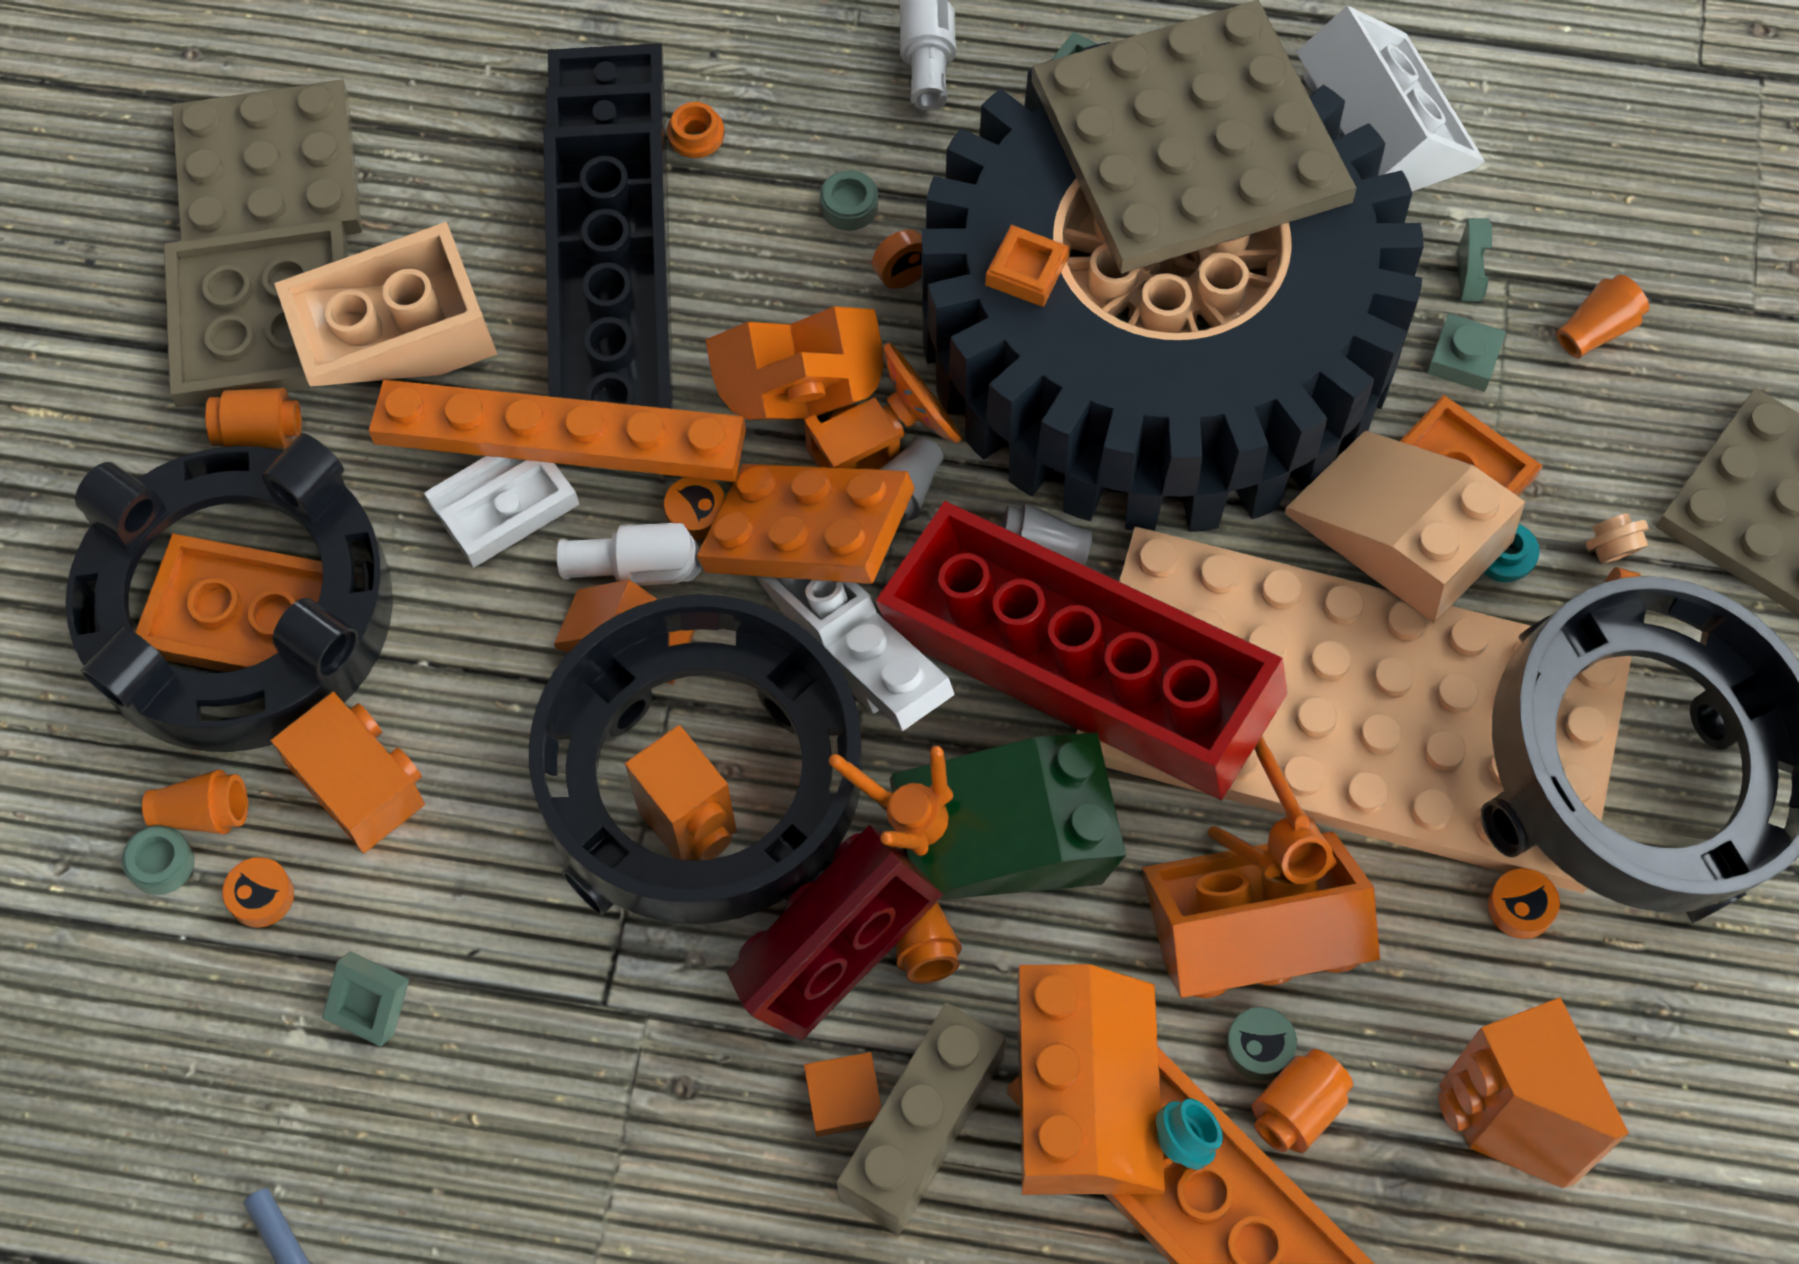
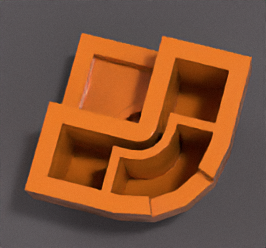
M833 306L792 324L745 322L705 339L711 373L719 397L733 413L744 416L748 420H803L814 414L818 417L865 400L879 386L884 367L882 341L875 309Z

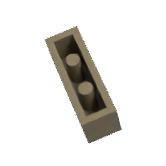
M946 1002L837 1180L839 1200L899 1236L1004 1060L1006 1036Z

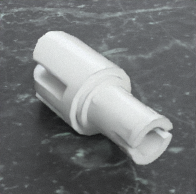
M900 0V56L906 64L911 66L910 101L915 103V107L918 109L935 110L941 108L947 102L946 65L950 64L956 57L955 8L948 0Z
M682 523L620 525L618 531L613 533L612 538L572 541L563 539L558 542L557 546L558 571L563 580L581 577L615 576L617 581L629 579L638 586L675 584L692 581L702 569L696 557L700 548Z

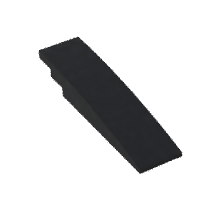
M662 43L548 49L546 128H543L549 397L673 409L668 173Z

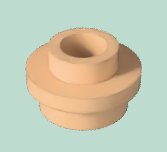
M1625 513L1593 526L1596 537L1585 543L1588 552H1596L1600 565L1647 548L1649 544L1644 532L1648 531L1649 527L1646 520L1632 523L1629 513Z

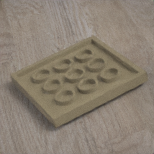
M1259 0L1032 66L1031 81L1121 274L1353 203L1357 188Z

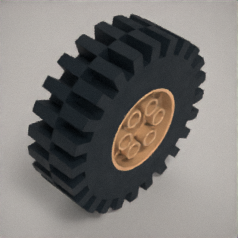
M1111 42L1100 43V44L1092 45V46H1089V47H1085V48L1083 49V51H1084V50L1091 49V48H1094V47H1098V46H1101V45H1105V44H1108V43H1111ZM1032 69L1029 70L1024 106L1003 89L990 96L981 105L979 136L960 128L947 147L946 178L934 176L929 187L926 202V229H922L923 346L927 364L936 363V392L943 408L948 415L965 409L966 442L983 460L1009 443V482L1024 493L1033 497L1054 470L1065 474L1063 512L1076 518L1091 522L1105 488L1128 492L1125 529L1134 531L1135 526L1155 531L1164 496H1182L1189 532L1219 528L1229 492L1232 490H1236L1251 519L1259 518L1278 510L1289 476L1304 490L1335 460L1338 449L1344 451L1365 430H1369L1376 408L1382 409L1387 398L1422 286V278L1415 276L1424 248L1421 223H1405L1413 193L1403 170L1378 176L1386 143L1369 123L1338 138L1345 100L1323 84L1309 97L1357 188L1353 203L1121 274L1031 81ZM1011 225L1069 246L1068 260L1044 307L985 286L986 272ZM1127 307L1129 308L1128 317L1131 318L1129 323L1116 318ZM1199 314L1211 327L1210 329L1198 331L1196 322Z

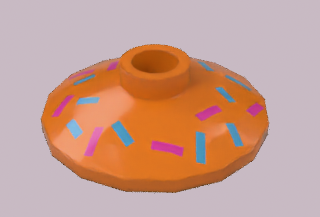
M892 343L886 344L883 347L885 362L896 390L886 400L897 416L908 428L919 421L940 437L956 444L961 442L963 437L925 382Z

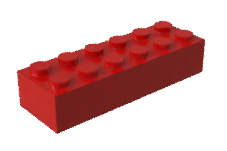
M947 501L942 503L876 599L883 619L919 651L1084 733L1098 732L1100 741L1221 801L1288 694L1282 657Z

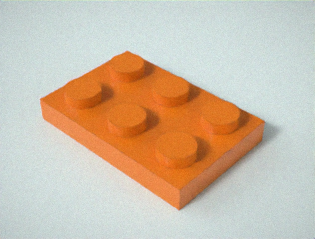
M742 464L737 474L736 482H733L696 557L705 573L873 584L915 487L908 471Z
M172 533L135 633L151 644L166 661L223 672H232L256 665L278 653L273 644V632L284 612L293 603L302 598H310L318 603L323 581L322 561Z

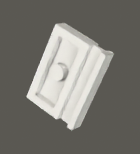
M485 456L424 492L428 505L433 512L435 511L442 525L473 568L580 505L576 491L555 463Z

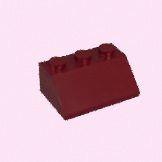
M869 824L862 833L853 834L841 843L834 853L833 863L814 882L802 885L791 895L786 903V911L768 930L756 933L745 942L739 951V959L726 973L742 1006L752 1017L803 1041L944 894L898 847L883 844L880 840L882 833Z

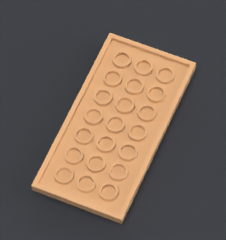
M1135 526L1119 582L1283 658L1288 694L1262 736L1274 755L1299 806L1315 823L1503 873L1517 868H1528L1544 874L1556 887L1584 894L1587 887L1562 871L1538 846L1513 858L1500 853L1488 839L1481 821V808L1483 804L1504 791L1494 758L1492 742V714L1495 695L1508 661L1521 644L1518 636L1531 627L1530 625L1450 606L1433 623L1391 591ZM1632 656L1603 659L1577 674L1563 695L1557 715V747L1566 777L1579 799L1600 821H1602ZM1077 729V733H1076V734L1084 733V732H1082V731H1080V730ZM1100 741L1106 768L1205 793ZM1253 749L1224 796V799L1286 815L1256 755V751Z

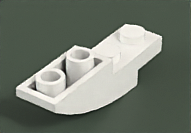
M755 576L784 616L796 622L813 635L829 652L841 669L852 694L872 714L880 710L901 731H904L955 695L949 677L876 612L871 596L857 583Z

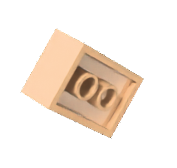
M447 222L274 283L310 387L443 375L498 355Z
M1365 430L1286 507L1285 515L1435 623L1513 543L1525 501L1474 465Z

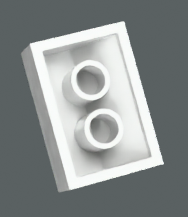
M1346 6L1296 51L1307 70L1304 74V80L1310 90L1314 93L1324 84L1345 100L1338 136L1342 137L1369 123L1386 143L1378 176L1403 170L1411 190L1415 191L1477 169L1485 162L1405 32L1352 7Z

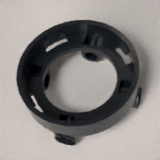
M300 433L284 451L252 446L213 448L171 460L154 468L138 479L112 462L101 463L86 474L76 491L75 504L83 512L91 526L81 541L69 573L66 591L67 624L74 648L84 665L80 670L82 675L104 694L118 712L134 726L159 740L186 749L205 752L252 750L272 745L270 741L272 738L333 691L345 703L367 678L381 653L388 634L393 607L392 582L385 554L365 510L352 492L345 486L341 476L344 472V467L338 458L312 436ZM230 503L262 505L293 518L307 530L318 546L323 566V581L318 603L310 598L299 599L279 619L273 632V644L278 653L256 665L241 670L225 673H199L168 664L165 658L151 644L135 633L129 613V590L134 571L146 549L172 524L198 510ZM363 540L373 563L362 561L364 591L354 593L355 569L348 542ZM265 697V711L242 717L224 718L221 721H201V706H230Z
M1638 576L1612 580L1592 587L1577 595L1558 611L1535 623L1518 636L1521 644L1508 661L1501 676L1492 714L1494 758L1504 791L1483 804L1481 808V821L1484 831L1492 845L1500 853L1513 858L1538 846L1562 871L1595 893L1638 909L1656 912H1686L1692 924L1746 896V891L1782 872L1799 857V661L1782 639L1760 618L1725 595L1704 586L1668 577ZM1646 610L1671 616L1702 631L1700 642L1675 630L1644 623ZM1620 656H1638L1657 660L1675 667L1694 679L1705 689L1690 704V718L1694 729L1706 744L1718 750L1726 749L1738 742L1742 760V784L1739 799L1729 820L1718 833L1705 842L1689 847L1660 848L1648 846L1620 835L1602 823L1589 811L1579 799L1566 777L1559 757L1556 740V723L1560 703L1566 689L1577 674L1603 659ZM1778 769L1791 773L1792 790L1788 805L1790 808L1785 828L1768 823L1777 796Z
M696 594L655 600L616 615L585 636L561 661L542 692L531 725L529 770L532 788L547 830L565 862L566 868L562 871L563 876L576 893L600 915L606 913L615 904L632 913L671 923H719L760 912L784 899L788 901L799 887L808 882H814L833 863L834 853L842 843L851 825L858 805L860 789L845 777H842L837 793H830L833 767L829 764V758L832 755L829 736H838V755L862 771L860 721L849 684L835 660L813 635L779 612L739 598ZM719 629L736 631V645L696 642L670 646V632ZM702 675L718 676L740 681L757 689L759 700L769 714L786 730L796 734L802 752L801 778L795 798L781 821L762 839L737 853L725 857L698 861L680 860L656 854L640 846L624 834L614 823L600 797L598 764L607 733L617 737L634 727L642 719L652 703L653 695L651 689L665 682ZM570 739L566 759V783L569 797H552L545 773L557 776L559 741L557 740Z

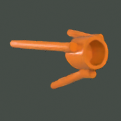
M1261 736L1254 749L1286 812V818L1279 820L1271 828L1267 842L1268 850L1266 852L1217 826H1211L1208 829V836L1227 849L1259 866L1264 875L1269 879L1283 873L1289 881L1296 884L1315 882L1336 865L1332 847L1321 835L1315 821L1309 818L1299 806L1274 755L1267 746L1263 736Z
M933 746L930 750L932 785L927 787L922 784L910 783L901 786L894 793L886 791L840 755L833 754L830 756L829 764L886 811L888 821L896 831L883 832L880 836L883 844L891 847L911 849L916 855L923 856L928 851V845L935 843L944 835L949 820L948 812L944 805L953 798V791L947 785L944 751L940 746Z

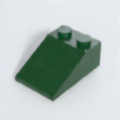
M1098 732L1033 737L945 760L947 785L953 791V798L944 805L949 816L948 827L938 841L928 845V851L923 856L916 855L911 849L903 848V853L944 894L939 900L1103 885L1124 859L1126 852ZM930 764L893 773L889 779L892 793L901 786L910 783L930 787L932 785Z

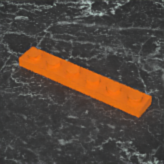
M383 380L368 432L375 445L736 482L746 425L744 416Z

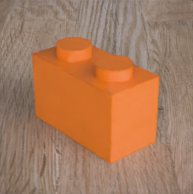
M333 691L270 741L289 770L364 854L425 805L415 785L422 778V775L399 747L388 753L376 738L383 732L360 703L349 709Z
M680 724L624 763L638 812L675 859L711 860L729 846L732 841V835L737 832L728 783Z

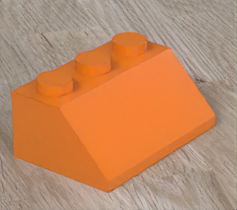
M1334 831L1321 833V835L1332 847L1336 865L1328 870L1319 880L1309 884L1293 883L1283 873L1269 879L1264 875L1259 866L1231 850L1142 867L1143 880L1165 968L1181 998L1189 996L1211 998L1219 996L1231 988L1257 983L1262 985H1279L1288 982L1294 976L1320 971L1331 973L1347 972L1354 969L1358 964L1380 960L1374 886ZM1267 844L1254 846L1263 852L1268 850Z
M1091 964L1019 965L1017 1020L1022 1195L1164 1194L1163 1150L1157 1139L1158 1130L1156 1126V1116L1161 1109L1155 984Z
M1561 997L1481 1027L1439 1084L1442 1092L1438 1094V1100L1442 1114L1454 1132H1462L1470 1149L1560 1188L1576 1184L1629 1134Z

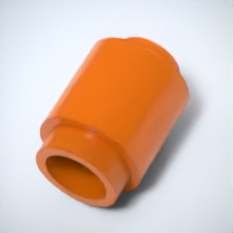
M285 388L224 390L221 397H209L206 403V430L212 446H252L286 449L291 444L292 436H298L302 430L300 404L297 399H289Z
M1311 1049L1305 1056H1295L1252 1104V1111L1257 1119L1254 1123L1257 1133L1268 1145L1277 1151L1287 1152L1290 1149L1298 1153L1306 1152L1347 1106V1094L1353 1088L1351 1076L1336 1059L1322 1050Z

